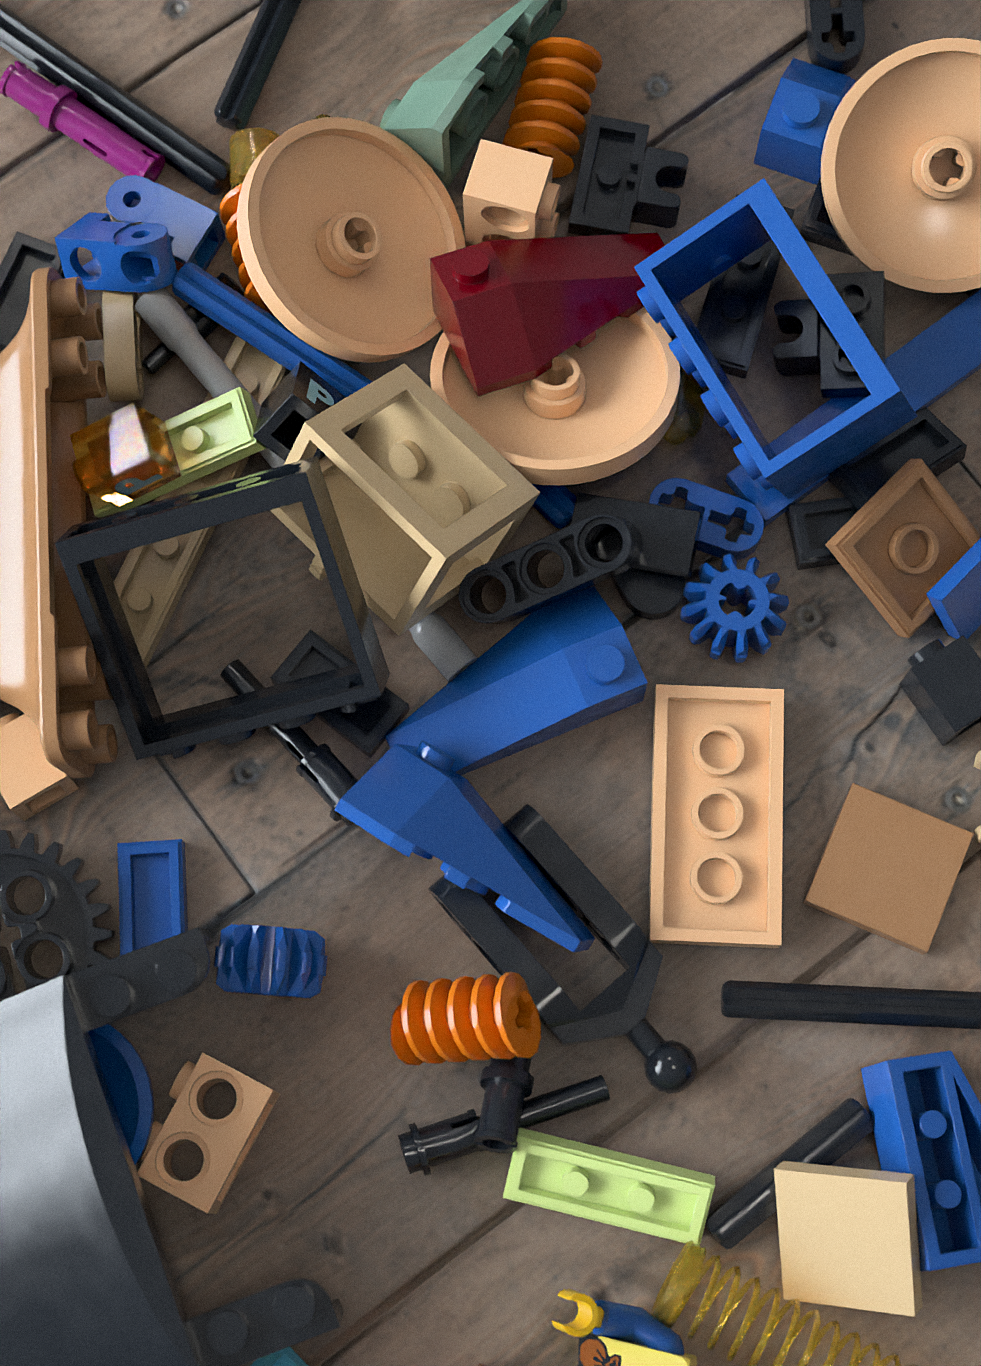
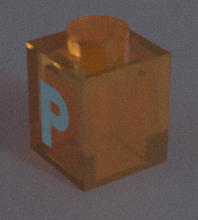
M134 402L69 435L76 457L72 467L79 485L88 494H93L118 508L182 476L165 422Z

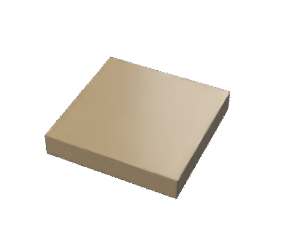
M782 1161L774 1169L783 1299L915 1317L923 1306L914 1174Z

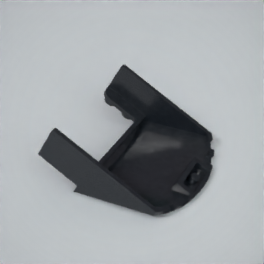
M201 927L191 929L70 975H62L0 1001V1366H241L339 1328L341 1325L344 1311L340 1299L331 1300L328 1292L320 1284L306 1278L286 1280L187 1318L89 1034L90 1030L182 997L199 988L206 979L210 968V955L207 945L213 943L208 929Z

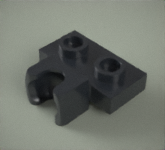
M591 114L569 218L568 233L582 236L629 234L633 216V221L636 223L663 228L674 227L677 224L681 199L677 194L663 191L660 188L678 189L684 185L689 162L688 157L683 153L652 147H647L646 149L650 125Z
M884 271L826 274L885 365L886 280ZM810 299L783 300L774 305V312L777 316L780 331L784 334L801 335L793 342L779 343L773 348L775 367L780 374L784 376L820 374V391L823 399L868 397L871 395Z

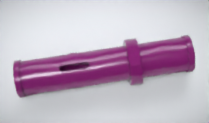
M19 60L15 61V65L10 64L4 71L0 79V94L9 97L39 117L40 126L52 133L60 131L90 151L94 156L102 159L126 176L137 175L153 182L159 178L165 165V157L160 153L154 152L121 130L117 125L109 122L79 102L74 90L66 85L55 86Z

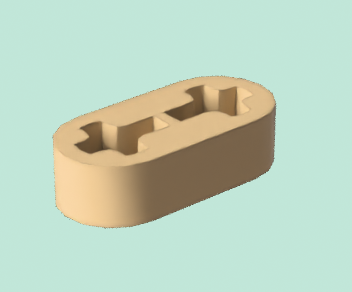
M103 291L104 368L107 392L111 402L143 400L142 320L135 310V304L139 299L137 292Z

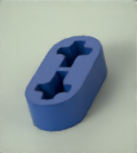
M676 477L662 481L652 491L649 504L660 505L662 503L670 505L674 497H681L686 500L685 510L701 512L703 519L696 550L722 559L724 555L731 553L737 561L747 558L758 547L763 535L764 521L761 512L749 501L687 479ZM732 517L744 520L743 531L751 534V536L741 534L737 542H730L725 539L726 529L708 520L728 525Z

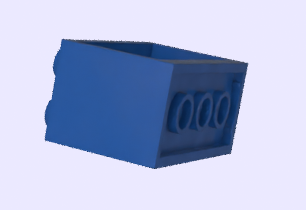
M765 178L634 267L645 284L643 288L636 292L640 301L657 324L660 322L671 338L677 336V338L668 343L671 351L688 375L692 374L702 388L708 386L709 390L700 395L702 401L721 428L724 426L733 439L738 437L741 439L742 443L734 447L733 450L752 480L757 479L765 491L775 487L785 497L790 499L917 417V414ZM770 240H773L871 394L777 456L680 302Z

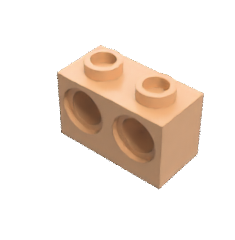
M483 139L480 140L463 192L466 247L488 240L555 237L560 215L555 211L561 185L552 183L553 158Z
M202 1052L196 1064L187 1061L178 1073L169 1093V1097L175 1099L176 1102L164 1124L158 1121L153 1123L148 1145L141 1158L143 1163L137 1172L138 1176L207 1214H217L280 1093ZM219 1082H229L234 1087L237 1095L235 1108L228 1116L222 1119H212L204 1108L205 1094L212 1085ZM193 1141L201 1148L204 1163L196 1177L183 1181L174 1174L171 1159L178 1146L185 1142Z

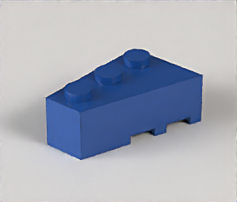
M952 1051L887 1060L861 1068L881 1171L914 1174L920 1271H933L981 1262V1104Z

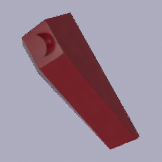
M637 233L488 240L430 258L433 311L477 397L536 379L552 368V359L573 345L578 346L580 349L596 339V330L617 316L628 318L642 309L644 306L636 292L643 288L645 284L634 267L665 246L659 234Z

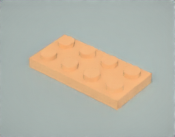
M656 684L654 690L648 939L651 943L779 948L782 945L784 689Z

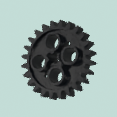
M0 830L1 913L7 927H19L21 931V938L12 942L11 949L22 977H24L26 990L62 975H70L92 965L113 959L107 954L96 950L97 941L114 937L115 931L104 927H97L96 918L106 914L112 907L108 903H91L89 896L102 884L99 879H90L80 883L76 878L82 870L85 861L77 857L65 865H61L59 861L63 851V844L53 842L43 854L38 853V834L28 832L18 849L15 848L11 831ZM28 877L36 878L45 889L43 906L31 915L20 911L14 902L16 886ZM44 940L57 944L63 953L61 970L51 978L38 974L31 960L33 949ZM0 946V1001L19 993L16 992L13 984V969L9 951L6 947Z

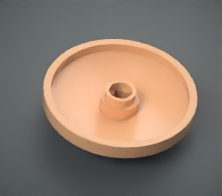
M966 38L928 40L901 49L881 60L865 72L846 93L837 107L826 133L821 156L820 176L822 194L830 221L841 241L860 263L870 271H884L885 280L902 287L931 293H954L981 287V41Z
M324 117L300 123L280 135L255 159L247 172L239 195L237 232L242 258L248 275L256 291L274 316L305 343L321 352L343 360L365 363L384 362L410 353L442 330L433 311L430 258L465 248V238L456 208L439 177L416 151L395 135L370 123L351 118Z
M643 307L628 318L617 316L597 329L596 339L580 349L578 346L573 345L553 358L552 368L536 379L477 397L449 340L443 332L433 352L430 367L431 389L531 484L561 486L591 482L613 475L639 461L659 443L673 421L677 409L680 365L668 345L672 339L661 323L657 324Z

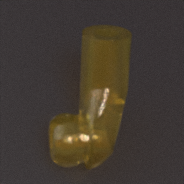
M681 365L677 409L673 421L663 436L672 445H680L688 436L694 437L702 428L706 409L700 395L705 393L692 374L688 375Z

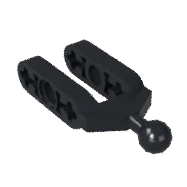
M526 804L509 818L503 826L525 850L579 919L626 970L581 1011L479 893L466 887L464 889L444 878V875L428 888L438 904L501 976L506 972H515L522 976L539 1011L541 1022L563 1046L626 1035L646 1058L644 1063L645 1075L650 1084L658 1091L668 1094L680 1093L694 1081L697 1064L691 1049L681 1042L665 1041L645 1018L663 956L649 941L632 917L533 807Z

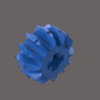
M731 553L724 555L721 563V572L713 565L705 562L699 567L698 576L700 582H687L683 595L691 603L682 607L680 612L681 621L697 624L689 636V640L693 645L701 644L709 638L713 641L709 653L713 660H718L721 657L724 647L732 648V655L737 663L746 661L748 645L756 652L764 655L770 650L772 645L769 635L781 636L787 623L778 614L787 609L789 598L780 593H772L780 581L778 573H768L762 578L756 575L760 563L757 557L749 559L745 570L737 569L736 559ZM725 601L732 607L743 603L747 607L744 616L738 611H733L728 615L724 613L722 609Z
M231 924L221 930L219 946H216L214 967H216V984L224 991L294 998H312L321 992L323 976H326L327 956L325 955V939L316 931L245 924Z

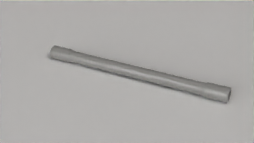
M165 287L145 292L135 304V310L164 345L179 356L213 398L238 387L249 392L200 335L196 324ZM250 394L258 419L261 406ZM266 447V449L259 451L272 468L284 465L285 461ZM434 611L408 629L412 634L414 642L448 682L452 681L477 660L476 655L448 622Z

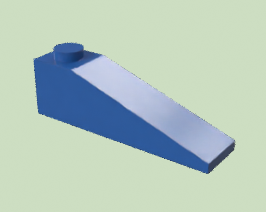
M793 58L780 79L763 123L754 164L817 185L819 177H821V156L829 124L843 97L856 81L850 76Z

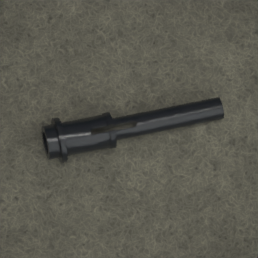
M239 659L229 663L220 674L222 679L237 695L265 688ZM279 723L266 726L300 763L296 767V772L301 777H304L332 808L330 817L334 821L343 820L347 826L354 825L355 823L334 809L340 799L358 780L331 751L329 745L324 743L318 746L300 726L290 729L280 728Z
M599 1075L524 1100L519 1127L525 1129L609 1101L610 1095L603 1076ZM471 1109L467 1113L419 1129L416 1123L409 1124L410 1131L398 1135L409 1174L422 1170L424 1176L431 1174L430 1167L477 1151H485L474 1142L480 1115L477 1116L475 1110Z

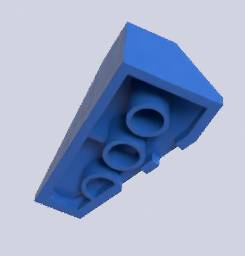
M593 586L532 612L475 662L393 729L385 738L389 748L395 743L418 747L422 740L453 757L455 762L450 769L459 775H463L642 702L648 682L622 624Z
M423 740L418 747L395 743L340 799L334 810L408 857L413 852L426 859H432L433 856L443 861L440 869L445 873L444 878L463 889L466 887L482 895H486L489 888L497 892L500 896L495 904L499 909L573 953L589 950L594 942L595 937L525 850L507 831L503 823L466 778L450 769L455 759L438 747Z

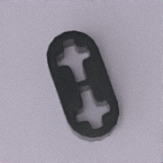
M804 0L808 54L811 63L841 74H847L858 64L864 47L865 26L862 0H840L838 8H830V0ZM831 29L839 30V42L841 46H845L844 52H834L833 45L828 43Z

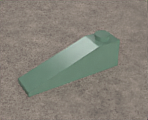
M521 0L416 80L402 101L394 99L382 117L380 128L395 135L416 151L433 169L447 190L520 81L524 67L527 66L526 58L530 47L537 41L550 36L567 10V0Z

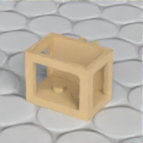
M405 363L307 420L284 463L286 465L314 456L317 448L326 455L318 461L366 604L398 636L457 595L460 584L466 574L485 563L499 558L541 493ZM362 423L354 439L351 440L345 433ZM302 501L270 510L315 554L309 571L318 580L326 578L327 574Z

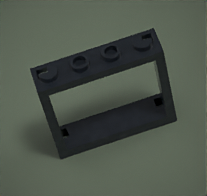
M317 456L75 524L54 543L136 760L160 754V757L172 754L173 758L176 759L193 751L196 748V744L218 739L222 745L237 743L252 736L257 728L279 723L282 729L295 728L313 720L318 712L340 707L343 713L356 712L359 704L375 701L377 697L382 696L390 672ZM302 501L357 664L163 715L104 557Z

